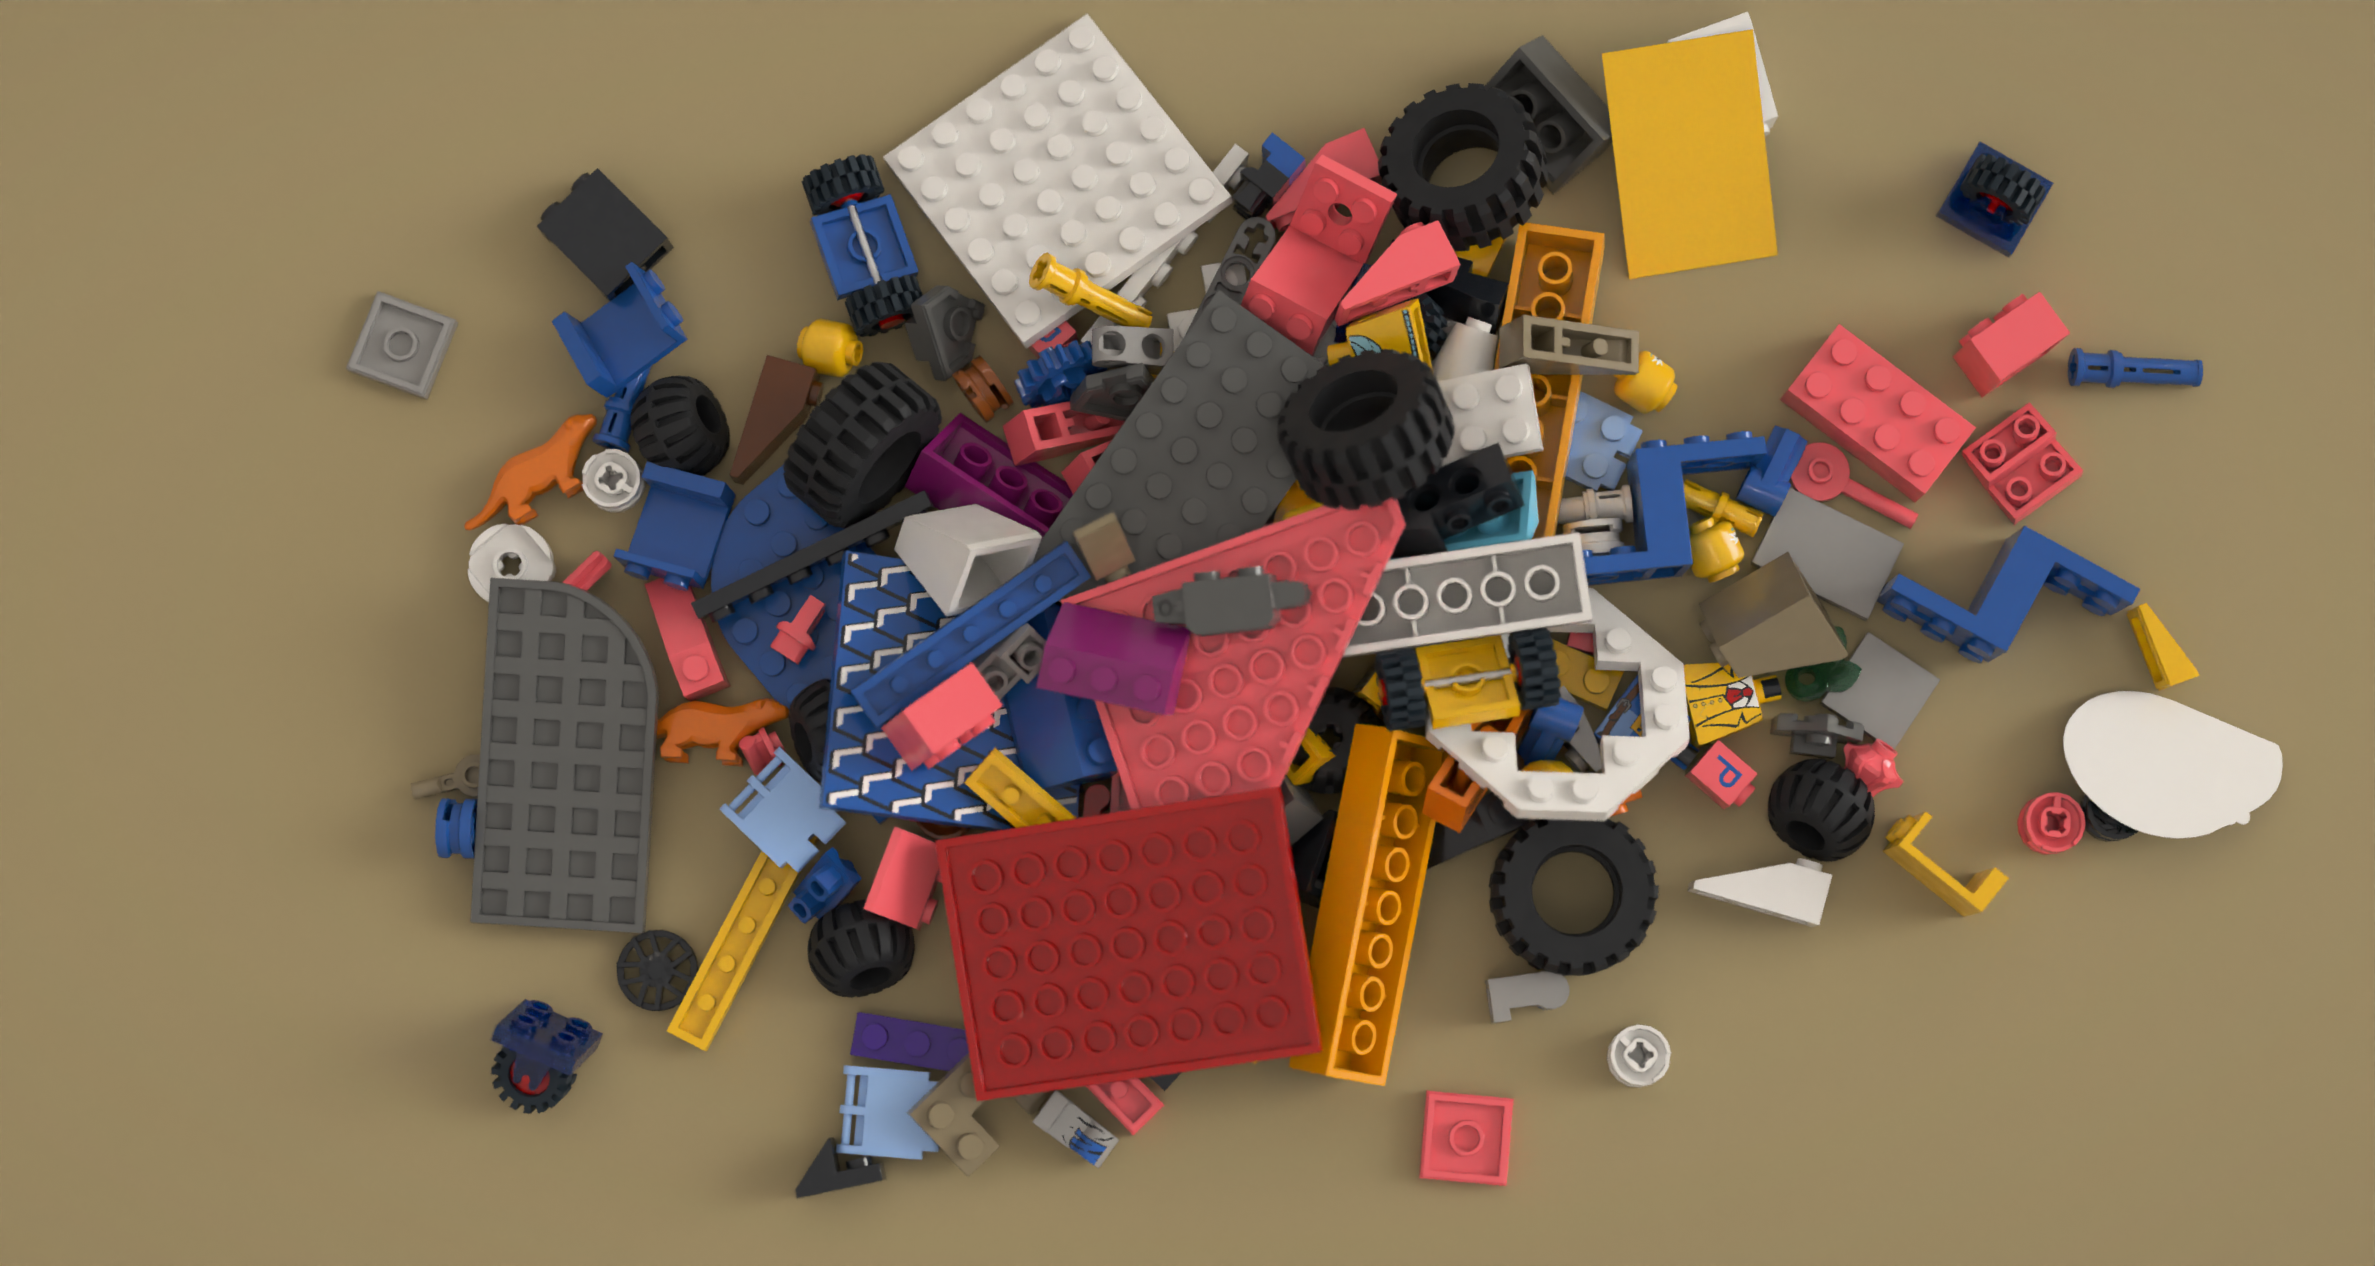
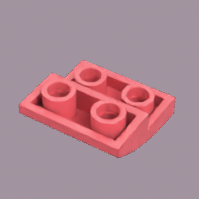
M2030 402L1962 451V456L1975 476L2014 525L2082 477L2083 469L2056 440L2057 432Z

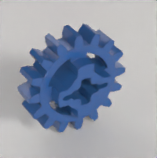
M1074 340L1064 348L1060 343L1056 345L1055 349L1052 346L1038 353L1040 356L1038 360H1028L1026 363L1029 368L1019 370L1017 372L1019 378L1014 380V383L1024 406L1030 405L1031 408H1037L1041 405L1048 406L1070 401V396L1086 376L1105 372L1107 368L1092 365V345L1090 341H1085L1079 345L1077 340Z

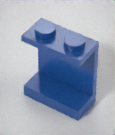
M630 262L625 267L634 284L583 322L578 321L565 311L552 320L585 383L606 398H609L687 340L679 325L684 321L681 314L670 301L666 302L661 294L665 291V286L660 278L651 269L645 272L633 262Z
M647 461L641 477L650 486L648 496L628 552L616 548L614 557L625 567L624 572L632 577L642 580H648L650 575L664 578V584L682 591H688L689 586L704 589L736 494L726 482L674 468L661 467Z

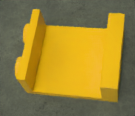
M1925 811L1913 817L1909 814L1904 819H1898L1884 837L1889 843L1883 852L1963 917L1981 913L2009 879L1994 867L1977 872L1964 887L1911 844L1932 816Z

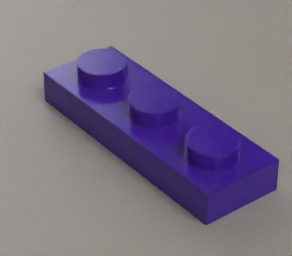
M857 1012L850 1055L950 1071L969 1053L966 1031L964 1029Z

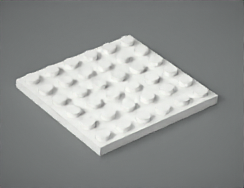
M1088 14L883 156L886 164L1026 349L1085 308L1078 304L1067 306L1060 302L1059 296L1045 289L1037 291L1030 287L1029 276L1031 270L1041 255L1050 253L1056 257V262L1072 270L1075 268L1083 270L1088 279L1094 284L1110 290L1233 203L1229 192Z

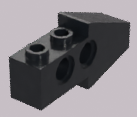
M1499 443L1440 467L1435 474L1430 473L1426 477V482L1417 489L1412 487L1405 492V496L1397 499L1406 525L1390 558L1448 552L1444 539L1525 506L1513 471Z

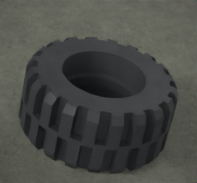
M1469 83L1468 88H1461L1460 84L1447 85L1445 91L1436 93L1435 90L1423 94L1424 100L1417 104L1414 101L1403 109L1405 115L1401 119L1398 117L1394 119L1388 128L1391 137L1385 136L1380 147L1382 156L1378 161V170L1382 178L1381 183L1383 187L1397 193L1392 207L1404 229L1414 223L1423 222L1424 225L1438 220L1455 251H1469V246L1478 245L1480 249L1492 245L1491 240L1500 236L1504 240L1514 233L1513 227L1518 223L1523 226L1532 216L1530 208H1537L1544 196L1542 188L1547 185L1548 181L1546 154L1530 114L1525 112L1523 105L1515 97H1507L1505 91L1496 87H1490L1486 91L1484 84ZM1469 148H1486L1498 152L1490 168L1470 183L1456 187H1442L1429 183L1432 174L1440 163L1456 152Z
M1383 349L1381 353H1376L1373 350L1361 351V354L1351 357L1347 355L1339 358L1338 363L1331 366L1326 364L1318 369L1317 374L1311 379L1305 378L1298 385V391L1296 393L1291 392L1287 398L1277 424L1278 441L1301 490L1305 491L1306 495L1312 500L1338 509L1340 506L1347 510H1359L1360 506L1368 505L1370 508L1383 505L1382 501L1391 498L1395 501L1405 496V492L1412 487L1416 489L1426 482V477L1430 473L1435 474L1442 466V458H1447L1455 435V425L1435 374H1433L1431 368L1424 361L1406 352L1400 354L1393 349Z
M872 362L870 365L858 368L855 374L846 376L838 387L832 388L825 395L822 403L819 406L816 405L809 414L810 417L807 422L802 424L796 433L797 438L795 442L791 443L787 451L789 457L784 460L783 465L786 486L790 492L834 527L847 528L876 514V511L884 508L892 501L891 498L897 492H901L921 451L938 435L940 431L938 426L942 422V416L937 400L892 363Z
M1535 819L1523 826L1508 840L1507 844L1500 851L1495 861L1493 873L1490 875L1489 888H1491V899L1489 900L1490 912L1494 914L1497 923L1495 927L1500 937L1503 936L1510 945L1508 948L1516 956L1520 955L1528 961V965L1538 970L1543 969L1561 974L1562 976H1583L1608 969L1630 956V953L1636 947L1640 946L1647 936L1645 933L1649 925L1653 924L1657 911L1654 910L1655 900L1659 899V885H1655L1653 874L1656 873L1653 861H1648L1643 851L1646 847L1639 838L1635 840L1627 832L1629 830L1627 826L1620 821L1615 823L1609 819L1605 821ZM1577 852L1588 855L1597 860L1610 876L1613 885L1611 909L1603 922L1588 932L1570 934L1558 931L1549 926L1540 917L1535 908L1532 896L1535 876L1548 859L1561 853Z

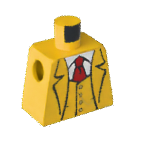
M1719 663L1684 665L1687 713L1691 718L1688 723L1689 735L1692 745L1697 749L1758 724L1763 720L1760 704L1781 700L1782 698L1780 684L1776 675L1753 679V676L1738 678L1729 664L1721 667Z

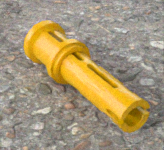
M1050 253L1041 255L1031 270L1029 276L1030 287L1037 291L1045 289L1059 296L1060 302L1067 306L1078 304L1121 326L1149 328L1152 322V312L1094 284L1088 279L1083 270L1079 268L1072 270L1056 262V257Z

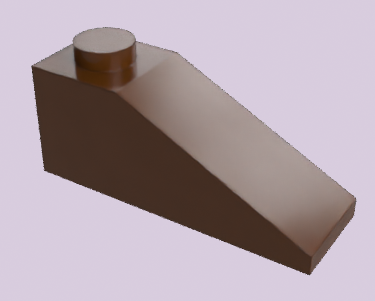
M770 355L766 356L729 475L735 483L744 485L807 419L811 406L816 407V405H819L824 383L819 382L820 376L816 368Z

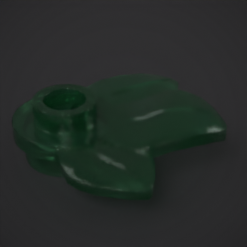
M1834 626L1847 649V639L1843 628ZM1844 658L1837 661L1787 669L1785 685L1793 698L1803 702H1810L1819 699L1825 692L1841 693L1848 690L1855 684L1862 669L1857 664L1844 660ZM1808 673L1813 675L1815 678L1814 682L1809 685L1802 684L1798 680L1802 674Z

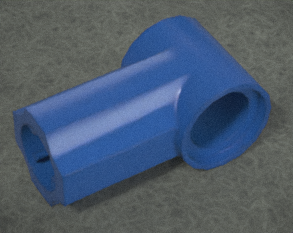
M1775 425L1766 442V455L1758 464L1750 467L1736 495V499L1775 517L1791 486L1789 480L1800 461L1808 441L1796 432Z
M1560 697L1559 705L1534 709L1529 721V727L1517 751L1523 758L1524 765L1538 760H1555L1563 743H1569L1573 738L1584 707Z

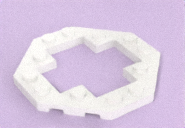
M1588 588L1592 622L1547 628L1549 632L1593 633L1595 670L1638 671L1642 737L1602 736L1600 742L1602 774L1517 771L1515 733L1472 731L1471 723L1433 729L1426 704V739L1438 750L1443 748L1459 762L1458 767L1483 789L1488 787L1504 801L1503 807L1516 818L1605 821L1632 793L1635 794L1649 782L1668 760L1680 754L1687 747L1690 739L1684 664L1594 588ZM1510 634L1501 635L1507 659L1510 657L1508 652V636Z

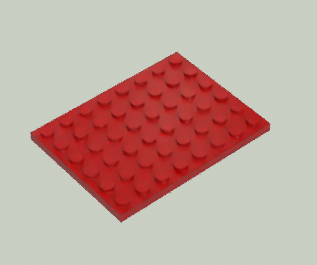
M1281 786L935 841L977 1101L1323 1051Z

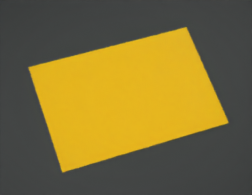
M1753 29L1602 53L1629 279L1777 256L1778 251Z

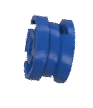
M442 798L440 800L435 826L436 849L440 858H448L453 853L461 854L465 859H474L476 804L478 799H465L463 803H457L456 799Z

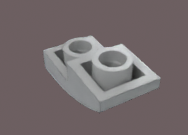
M1027 623L989 648L973 662L999 701L1021 678L1028 684L1040 672L1046 640Z
M1563 685L1559 689L1560 697L1578 704ZM1582 713L1573 738L1569 743L1565 742L1563 744L1568 750L1564 756L1579 773H1583L1585 770L1588 773H1596L1601 768L1600 751L1592 728L1586 716Z

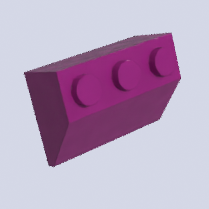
M1063 602L1045 644L1036 688L1162 715H1174L1191 631L1182 626L1157 623L1153 620Z

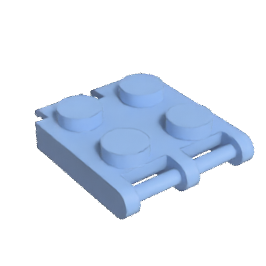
M1580 391L1565 479L1585 489L1593 488L1595 492H1597L1599 486L1608 491L1615 490L1627 464L1614 458V455L1618 453L1629 459L1643 432L1641 429L1630 424L1633 416Z
M779 746L773 752L776 757L756 777L751 775L746 780L749 785L729 805L724 803L719 809L781 869L788 863L799 873L819 852L809 840L816 835L824 844H827L847 822L836 813V810L819 808L821 785ZM784 762L786 765L764 786L762 782ZM756 790L758 794L737 814L735 810Z
M844 1065L843 1074H847L845 1104L840 1105L839 1113L844 1114L841 1144H836V1153L923 1160L924 1151L939 1152V1147L907 1114L938 1083L930 1081L931 1072ZM856 1075H860L858 1105L853 1106ZM852 1114L857 1115L854 1145H850Z

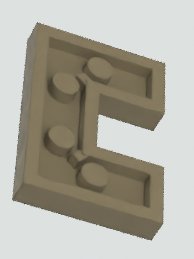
M969 1053L907 1112L919 1127L968 1177L1000 1147L971 1116L986 1100H976ZM1055 1090L1012 1096V1098L1027 1114L1032 1115Z

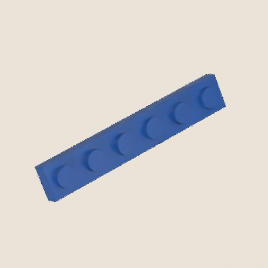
M1064 541L853 688L850 692L874 727L877 728L1091 578V575L1069 543Z

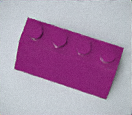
M959 413L921 451L904 486L915 494L924 490L928 492L934 507L939 510L978 504L1037 531L1042 538L1073 496L1067 482L1038 463L1032 462L1015 466L1008 444L962 413Z

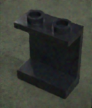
M598 168L591 174L585 173L580 176L571 187L572 193L561 203L555 202L543 212L540 218L541 222L537 225V228L549 242H552L609 301L634 284L625 267L626 265L633 262L647 272L674 248L668 237Z

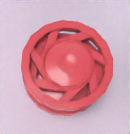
M2060 792L2045 793L2028 801L2020 810L2017 820L2018 833L2023 843L2032 851L2043 855L2057 854L2075 846L2083 837L2086 827L2085 814L2079 803L2069 795Z

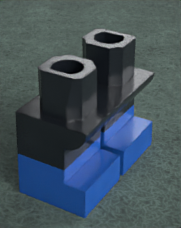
M1273 132L1262 144L1263 164L1258 170L1254 167H1247L1240 171L1241 187L1232 196V200L1235 203L1233 210L1245 220L1251 217H1260L1265 209L1270 211L1305 169V158Z

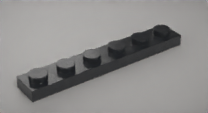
M925 490L692 602V607L698 619L710 617L712 623L720 621L736 612L733 605L749 598L751 604L757 603L773 595L772 586L784 580H788L790 586L801 582L813 575L811 567L824 561L827 562L829 567L842 562V555L846 550L850 551L849 549L865 542L867 548L875 546L889 539L890 534L888 530L902 524L905 516L927 513V511L935 507L928 492Z

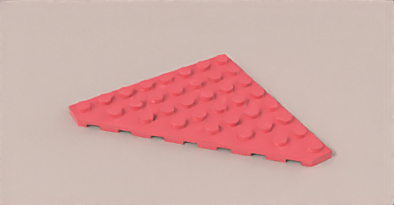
M1391 498L1382 501L1383 505L1370 508L1368 505L1360 506L1359 510H1347L1343 506L1335 509L1324 505L1060 600L1061 604L1067 602L1155 621L1153 596L1181 589L1182 583L1194 582L1193 574L1220 571V579L1238 577L1237 569L1263 566L1264 574L1276 575L1277 581L1289 580L1292 582V580H1295L1296 582L1299 580L1300 583L1302 581L1304 584H1308L1310 591L1313 593L1309 600L1310 603H1307L1306 606L1280 610L1281 619L1273 629L1211 636L1195 635L1191 632L1174 715H1162L1094 700L1131 810L1281 786L1406 524L1397 500L1394 501ZM1167 623V624H1172V625H1177V626L1186 627V624Z

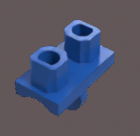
M832 847L823 854L793 893L796 896L788 904L789 909L805 924L815 916L819 920L830 910L838 908L862 878L854 868V864L850 860L839 858L838 852Z

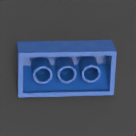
M1062 606L1046 608L1027 623L1047 641ZM1039 673L1028 684L1021 678L1003 696L1020 769L1045 791L1106 780L1118 773L1094 700L1036 688Z

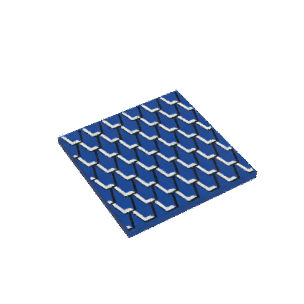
M847 550L842 555L819 808L989 831L1016 828L964 783L994 747L1020 768L1004 697L1000 700L1003 706L991 714L996 721L964 745L961 744L960 748L929 770L922 763L911 771L881 729L907 707L876 728L850 692L853 688L958 616L947 617L904 561L899 558ZM1056 601L1048 608L1062 606L1060 601ZM975 658L974 660H972L971 662H969L967 665H965L964 667H962L961 669H959L957 672H955L954 674H952L951 676H949L947 679H945L944 681H942L941 683H939L937 686H935L934 688H932L931 690H929L927 693H925L924 695H922L920 698H922L923 696H925L926 694H928L930 691H932L933 689H935L936 687H938L940 684H942L943 682H945L946 680H948L950 677H952L953 675H955L956 673H958L960 670H962L963 668H965L966 666H968L970 663H973L977 658ZM1080 785L1046 791L1078 818Z

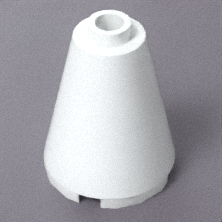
M1471 317L1467 318L1465 324L1459 322L1455 324L1440 351L1432 361L1433 373L1437 381L1494 370L1497 335L1490 333L1491 324Z

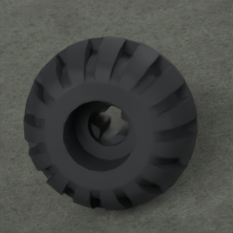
M670 376L656 380L640 393L633 404L630 420L635 442L638 444L642 456L648 462L700 476L706 475L721 462L728 451L730 443L729 426L726 422L725 413L721 409V404L703 382L689 376Z
M821 679L801 690L793 699L789 709L790 733L795 750L803 767L818 782L822 781L831 679Z
M1328 687L1309 725V728L1316 737L1317 734L1323 735L1326 728H1331L1334 735L1341 738V742H1336L1333 748L1329 750L1335 757L1315 771L1312 782L1302 784L1312 792L1321 794L1341 793L1355 724L1380 727L1373 709L1353 692L1343 688ZM1301 744L1292 761L1294 765L1297 764L1299 767L1310 758Z
M1814 758L1791 765L1778 776L1772 785L1769 795L1768 816L1772 829L1778 832L1776 835L1783 842H1786L1790 848L1810 859L1813 857L1817 861L1829 862L1837 861L1853 854L1866 842L1871 834L1875 819V805L1871 792L1867 793V785L1861 778L1856 779L1855 773L1848 768H1842L1840 764L1833 761L1827 762L1825 759Z
M866 899L845 903L836 909L830 910L819 918L810 933L808 941L810 968L820 984L838 996L853 998L855 996L863 997L868 996V994L881 992L883 989L890 988L898 983L897 981L903 979L912 965L915 951L912 928L865 910Z

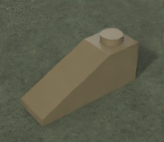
M1522 315L1500 327L1499 369L1527 363L1530 367V373L1538 375H1635L1639 373V331Z
M1114 512L1073 532L1072 535L1096 581L1104 577L1106 582L1110 583L1131 573L1128 565L1135 562V558Z

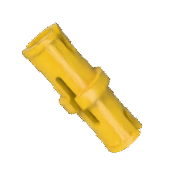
M1689 479L1684 480L1683 485L1687 509L1698 512L1705 517L1712 516L1715 523L1719 521L1730 522L1734 529L1752 538L1754 537L1764 512L1738 503L1729 498V493L1722 491L1719 494Z

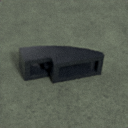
M1457 257L1460 267L1454 281L1425 293L1442 308L1445 313L1442 316L1462 324L1466 323L1468 317L1492 325L1490 333L1496 335L1503 319L1509 283L1473 274V261Z

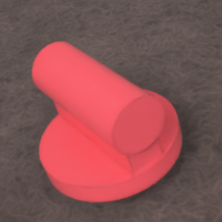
M764 727L758 729V734L745 736L739 742V747L755 775H758L776 757L773 752L779 746L785 751L776 731L767 734Z

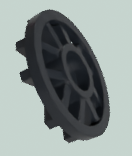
M649 930L633 937L622 950L617 962L618 984L624 995L636 1006L650 1011H665L680 1005L698 972L697 958L691 946L677 934L664 930ZM656 937H666L672 941L661 952ZM649 938L653 954L646 956L639 943ZM679 944L685 950V953L672 961L668 955ZM633 948H635L641 960L640 962H626ZM687 959L690 962V976L676 970ZM624 968H639L640 976L625 979ZM674 976L688 981L683 992L671 985ZM642 983L638 998L630 991L627 985ZM649 987L656 988L655 1004L644 1002ZM664 987L678 996L674 1000L662 1004Z

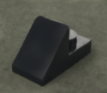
M830 1137L795 1189L796 1197L802 1198L887 1180L884 1163L873 1164L872 1157L868 1156L846 1161L847 1170L841 1171L838 1153H836L835 1138Z

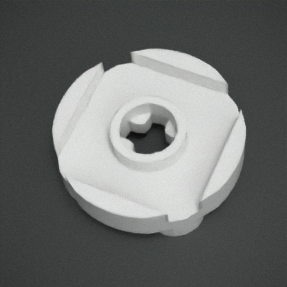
M498 524L488 528L477 537L469 553L471 556L468 569L469 581L478 595L487 602H489L490 578L552 581L556 574L553 553L549 544L539 533L524 525ZM507 556L513 560L520 557L522 561L518 566L520 572L515 576L512 574L503 576L501 573L505 567L502 560Z

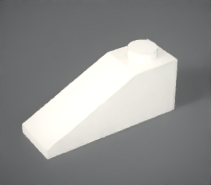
M1798 858L1796 864L1787 863L1695 880L1689 883L1688 892L1814 927L1820 924L1832 875L1821 872L1822 864Z

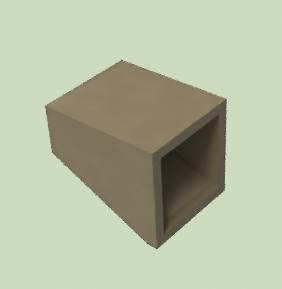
M1789 552L1784 553L1699 603L1705 620L1699 624L1711 643L1709 645L1711 651L1721 667L1729 664L1738 678L1837 661L1849 656L1826 609Z

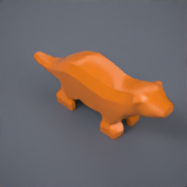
M576 414L571 416L545 444L510 458L500 469L487 504L478 515L465 523L464 528L471 531L480 527L496 516L506 505H508V516L515 524L521 526L538 517L536 510L530 506V503L537 495L549 492L557 484L562 493L566 494L567 498H571L583 491V482L578 478H574V471L580 450L586 438L597 425L596 416L593 414Z
M763 698L735 707H725L704 701H690L680 704L658 720L657 739L666 737L659 747L660 757L669 763L689 764V756L683 750L698 745L708 749L718 748L716 760H722V765L743 767V760L738 754L740 740L745 736H754L759 732L758 729L762 727L765 728L788 718L789 708L776 699Z

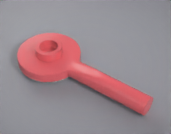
M1823 442L1806 445L1800 461L1790 478L1791 484L1796 491L1818 502L1830 501L1842 493L1907 528H1912L1919 514L1850 479L1848 460L1837 447Z

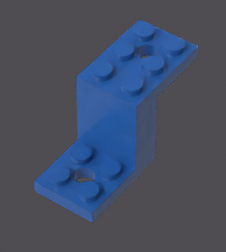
M1740 431L1727 434V440L1710 442L1709 436L1700 435L1683 439L1684 444L1667 446L1666 440L1642 442L1641 448L1635 449L1626 463L1627 479L1633 507L1635 546L1614 547L1610 549V555L1593 556L1592 550H1582L1587 586L1682 577L1693 564L1682 475L1750 469L1752 465L1758 464L1767 453L1765 436L1752 437L1751 431Z
M2024 526L2005 540L1968 610L1961 608L1901 574L1896 575L1884 585L1877 602L1884 605L1882 610L1890 617L1905 622L1907 618L1922 626L1920 631L1925 636L1937 642H1944L1946 639L1960 647L1958 650L1959 654L1973 662L1981 663L1983 660L1990 662L2007 652L2043 584L2058 594L2066 596L2070 593L2083 600L2082 606L2085 609L2099 616H2105L2106 613L2113 615L2132 605L2140 588Z

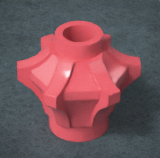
M1878 738L1873 744L1858 745L1849 741L1845 744L1843 748L1845 754L1844 769L1848 768L1855 773L1856 779L1861 778L1867 785V793L1871 792L1872 797L1883 790L1899 788L1904 780L1897 773L1894 761L1898 753L1889 744Z

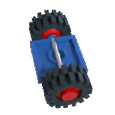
M860 154L856 158L852 155L848 156L845 160H841V158L836 159L830 165L827 163L821 165V169H814L809 172L810 175L804 176L802 185L812 213L815 216L811 217L810 225L837 300L847 298L845 306L857 336L865 337L869 335L870 337L875 336L879 332L884 334L888 333L891 329L902 328L901 325H904V322L914 316L911 304L923 296L916 278L919 271L891 194L880 197V194L884 193V186L874 158L871 155L866 156L865 154Z

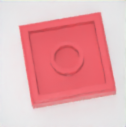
M1426 1091L1419 1178L1507 1186L1513 1099Z

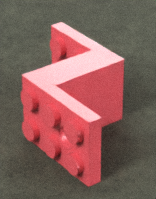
M1321 154L1313 167L1290 226L1251 278L1241 306L1308 354L1314 356L1320 340L1335 320L1340 302L1359 282L1397 193ZM1340 203L1345 205L1351 211L1352 216L1346 217L1341 215L1336 210L1334 204Z

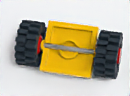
M1544 627L1509 633L1508 652L1510 657L1508 659L1501 635L1417 647L1415 651L1413 648L1376 653V684L1379 690L1380 708L1387 730L1395 731L1424 726L1426 719L1424 708H1426V704L1433 729L1515 717L1520 715V709L1524 711L1559 705L1561 695L1559 690L1561 687L1560 679L1558 678L1559 666L1556 664V650H1553L1554 643L1553 639L1550 638L1549 630Z

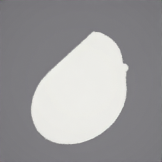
M2117 691L2102 694L2088 700L2070 717L2063 736L2067 764L2083 792L2112 818L2137 831L2154 836L2175 839L2191 838L2210 834L2236 822L2245 825L2250 820L2249 812L2267 802L2276 792L2282 776L2283 761L2279 745L2176 701L2146 692Z

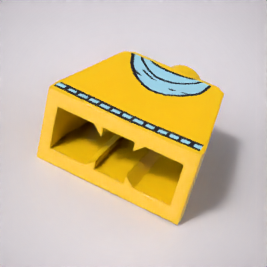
M1419 298L1354 320L1346 327L1348 342L1331 344L1327 347L1330 366L1338 363L1339 358L1347 355L1355 357L1360 355L1361 351L1373 350L1376 353H1381L1383 349H1393L1400 354L1406 352L1424 361L1433 372Z

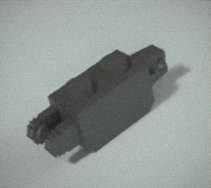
M1263 566L1237 569L1238 577L1220 579V571L1201 572L1193 574L1194 582L1182 583L1181 589L1153 596L1154 619L1157 623L1186 624V628L1195 635L1201 636L1273 629L1281 619L1280 610L1306 606L1307 603H1310L1309 600L1313 593L1310 591L1308 584H1304L1302 581L1301 583L1299 580L1296 582L1295 580H1292V582L1289 580L1277 581L1276 575L1264 574Z

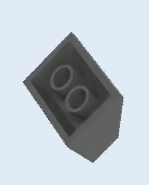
M1543 35L1519 47L1484 86L1486 91L1490 87H1496L1505 91L1507 97H1515L1523 105L1525 112L1530 114L1547 158L1548 181L1546 187L1553 194L1557 193L1598 158L1612 143L1608 106Z

